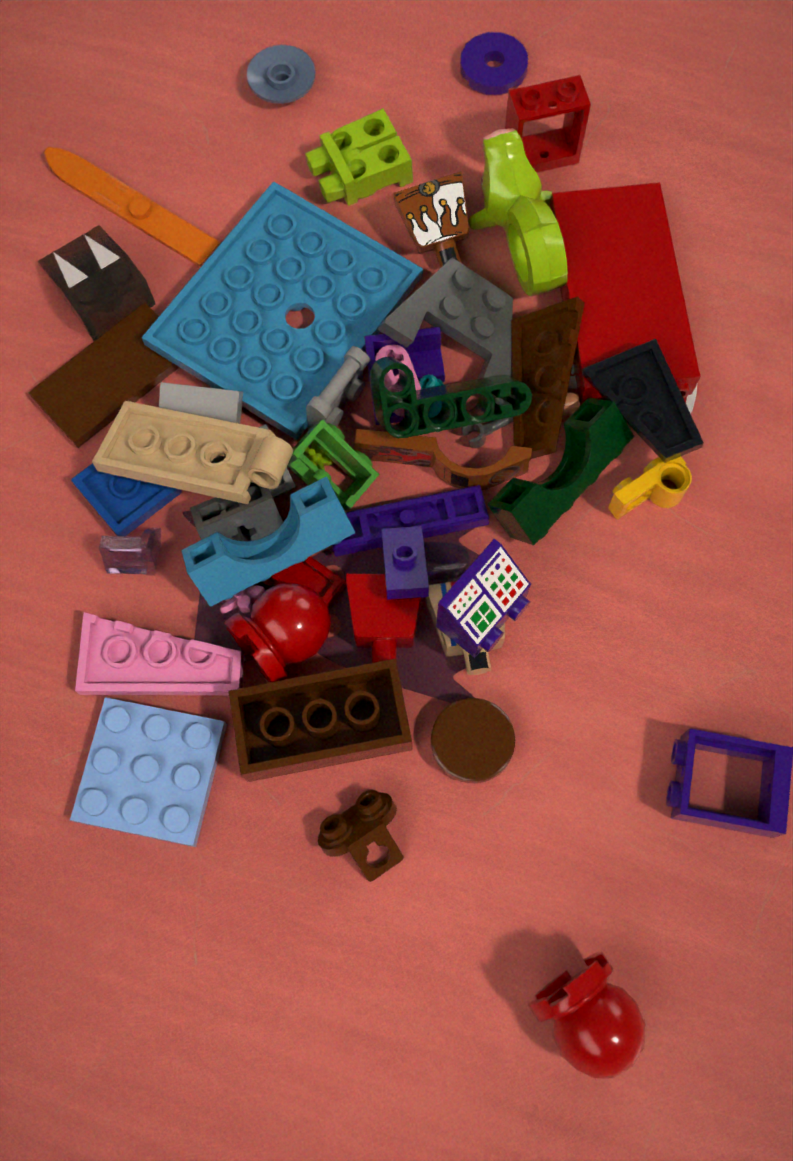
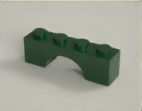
M587 398L564 423L566 436L565 450L556 470L548 478L538 483L513 477L487 504L510 538L535 545L540 539L545 537L552 525L563 513L573 506L575 500L588 486L598 479L599 474L613 459L622 453L623 448L634 438L631 429L614 401Z

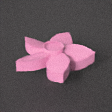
M250 586L233 595L232 598L227 599V602L220 607L221 613H227L237 606L242 613L250 612L252 603L265 591L264 587Z

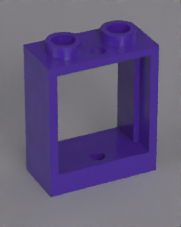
M696 729L687 730L680 736V739H675L672 748L671 763L677 765L675 781H670L666 796L667 806L672 807L671 819L770 838L785 835L787 831L793 747ZM695 749L763 762L757 820L689 807Z

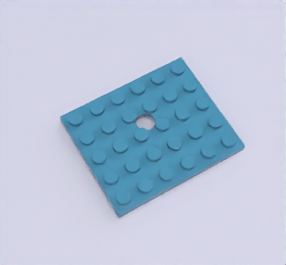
M273 181L141 338L146 347L210 387L243 391L242 407L295 440H298L308 427L307 404L314 396L318 397L344 364V356L351 346H356L364 352L366 351L364 336L378 335L381 332L378 330L379 325L408 297L423 277V268ZM308 308L313 312L315 316L314 321L306 328H293L286 321V316L290 310L300 311Z

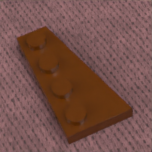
M578 297L511 320L512 377L525 383L532 393V402L529 408L523 414L513 417L514 446L532 448L531 459L556 453L585 304Z

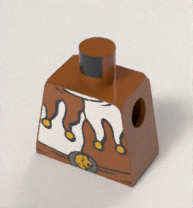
M460 171L394 192L395 206L419 254L435 250L440 268L452 257L461 262L455 243L467 239L469 235L462 172Z

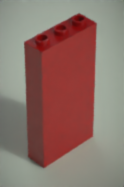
M661 183L552 193L549 207L559 224L567 257L568 281L564 286L560 287L562 302L578 297L585 303L573 360L580 406L587 398L605 400L582 375L583 368L654 339L657 340L683 398L692 395L701 376Z

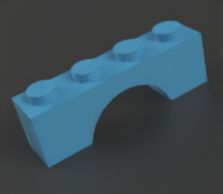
M326 476L290 494L288 516L284 523L272 534L254 541H236L216 532L184 548L181 552L188 575L211 607L223 600L232 598L233 595L258 582L269 579L272 575L296 563L303 562L309 556L331 545L340 543L343 539L354 534L355 531Z

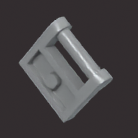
M351 346L344 356V364L318 397L314 396L307 404L308 431L322 419L326 423L337 426L344 414L342 409L348 401L354 402L362 393L365 386L363 370L370 361L369 356L362 349Z

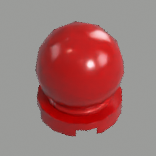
M280 583L265 590L254 602L250 618L246 617L244 619L239 613H235L224 624L245 655L252 651L254 652L252 656L261 667L258 671L271 683L285 680L288 677L284 670L285 663H301L318 653L328 639L331 619L326 603L313 588L301 584Z
M597 952L584 959L588 966L585 970L574 977H571L566 970L535 995L537 1000L528 1003L529 1008L538 1021L554 1020L553 1038L561 1056L577 1071L595 1079L613 1078L631 1068L644 1049L645 1021L637 1002L623 988L607 983V978L612 973L613 967L603 952Z

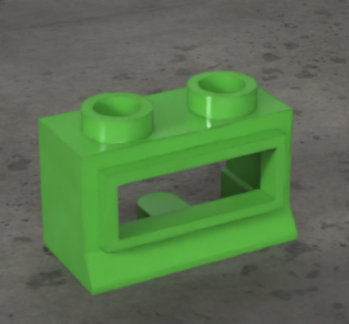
M322 419L312 426L293 447V454L287 466L307 485L327 476L344 511H346L356 503L379 476V473L372 468V461L364 453L358 450L355 451L344 441L345 436L339 428L331 423H326ZM312 442L353 480L344 492L331 481V476L325 470L319 469L303 454Z

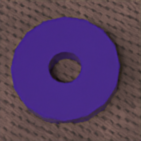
M487 32L477 35L466 43L461 52L460 73L463 79L465 77L469 82V86L477 92L486 95L508 93L509 88L515 85L517 88L521 85L527 74L528 53L523 44L511 35L502 32ZM490 61L500 62L502 65L498 67L488 66L486 63Z

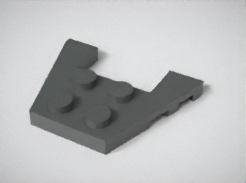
M453 257L379 325V331L407 348L414 342L424 320L434 327H439L443 333L485 359L478 379L501 374L511 376L513 297ZM502 397V398H501V399L507 401V397Z

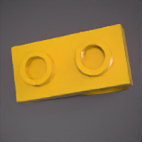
M681 456L666 463L660 457H657L643 469L644 474L635 480L628 477L612 490L614 495L608 509L618 520L648 499L661 508L676 506L682 500L692 481L691 472L686 466L687 463ZM662 480L672 481L678 489L665 487Z

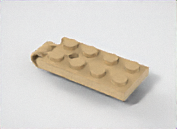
M124 401L92 463L99 472L249 504L251 496L247 490L250 483H255L268 489L277 488L291 459L293 449L289 443L276 437L268 429ZM216 457H225L221 462L212 463Z

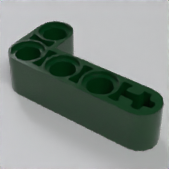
M393 357L378 359L370 370L377 421L390 435L396 438H408L523 414L532 402L530 388L525 383L509 375L501 374L416 390L414 376L410 368ZM392 369H398L400 373L398 381L390 387H385V375ZM473 394H478L477 405L471 410H466L468 398ZM502 397H507V401H505V400H503V399H501V398H502ZM436 401H441L442 408L440 413L434 417H428L430 405ZM404 408L403 420L398 424L390 425L391 414L396 409Z

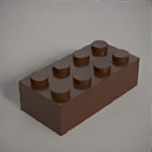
M396 659L228 691L240 774L247 782L413 750Z

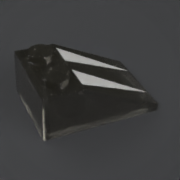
M99 225L38 260L43 271L93 341L101 337L144 302L150 308L156 305L144 276L126 252Z

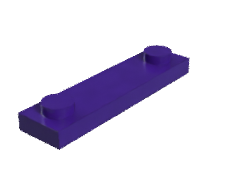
M477 485L345 512L355 533L343 539L340 543L333 545L335 557L383 547L382 528L422 526L423 538L489 525V515L481 487Z

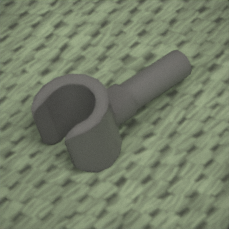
M513 417L495 420L484 425L479 423L462 427L463 436L469 435L474 431L479 432V436L471 439L469 445L475 449L481 448L486 441L487 435L513 423Z

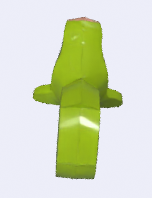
M513 128L499 129L483 137L485 167L481 178L485 208L472 215L468 222L473 230L496 225L504 228L518 281L524 292L531 297L552 291L566 284L568 281L567 257L559 224L549 207L552 191H541V180L525 155L523 142L518 132Z

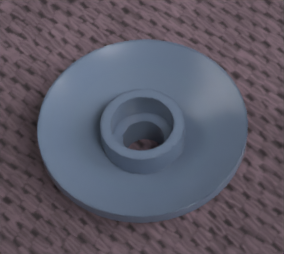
M275 45L263 49L252 58L247 68V81L252 92L260 99L276 104L293 102L306 95L312 88L316 76L315 66L311 57L303 50L290 45Z

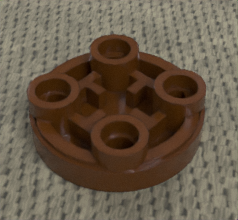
M465 698L448 705L438 715L432 728L431 748L437 764L449 778L464 783H482L495 778L508 766L515 749V732L510 719L500 707L484 699Z

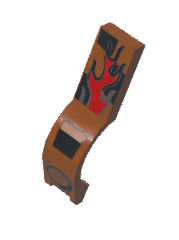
M356 429L354 442L355 451H361L371 461L433 467L437 476L450 486L459 489L480 485L481 490H486L509 481L513 477L516 478L528 473L529 461L532 455V448L510 446L506 455L495 464L476 469L461 467L450 461L439 449L436 437L413 436L396 438L388 432Z

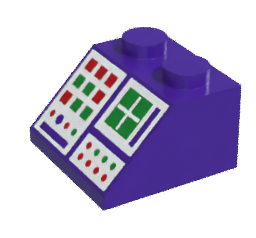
M496 539L491 541L438 602L436 627L474 658L482 649L490 652L504 634L500 630L502 625L509 617L516 621L530 603L526 597L531 583L502 544Z

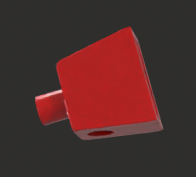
M346 574L356 646L372 648V663L396 659L397 648L413 647L423 597L387 599L385 574Z

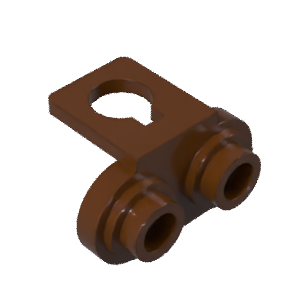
M368 790L358 797L356 804L340 815H330L323 820L318 835L319 846L326 855L331 857L341 856L350 852L369 882L374 881L404 859L403 854L386 828L396 815V804L391 796L384 792ZM375 841L378 846H386L388 854L382 862L372 865L367 863V855L369 854L367 846Z

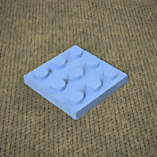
M105 697L70 820L196 847L227 727L226 722Z

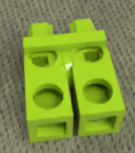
M384 108L333 131L332 134L328 131L319 135L321 146L305 153L308 168L314 177L329 170L331 172V175L318 180L326 203L344 197L347 205L350 206L358 202L357 198L369 197L378 189L398 182L399 186L402 187L413 183L412 159L400 137L397 136V132Z

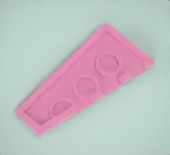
M84 612L75 692L79 695H229V690L242 688L244 655L238 650L193 639L186 640L174 637L169 633L157 630L150 631L134 627L129 623L117 620L114 622Z

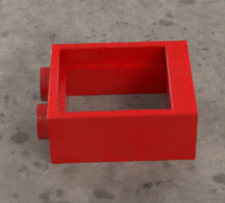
M581 75L509 90L505 129L513 128L518 132L523 142L525 155L536 173L578 164L580 161L591 107ZM565 114L562 128L522 136L525 122ZM545 154L548 157L542 158L541 155Z

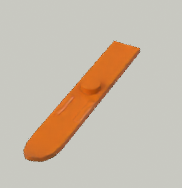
M49 146L45 149L44 153L47 163L55 176L197 266L201 267L221 244L218 240L84 158L61 148Z

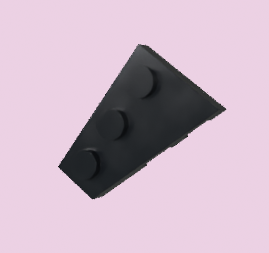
M656 339L582 369V375L605 400L615 402L625 421L664 463L703 447L704 442Z

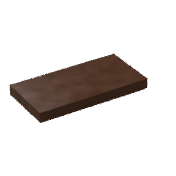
M145 302L28 392L31 398L77 448L112 422L124 401L137 402L179 368L144 345L141 337L159 317Z

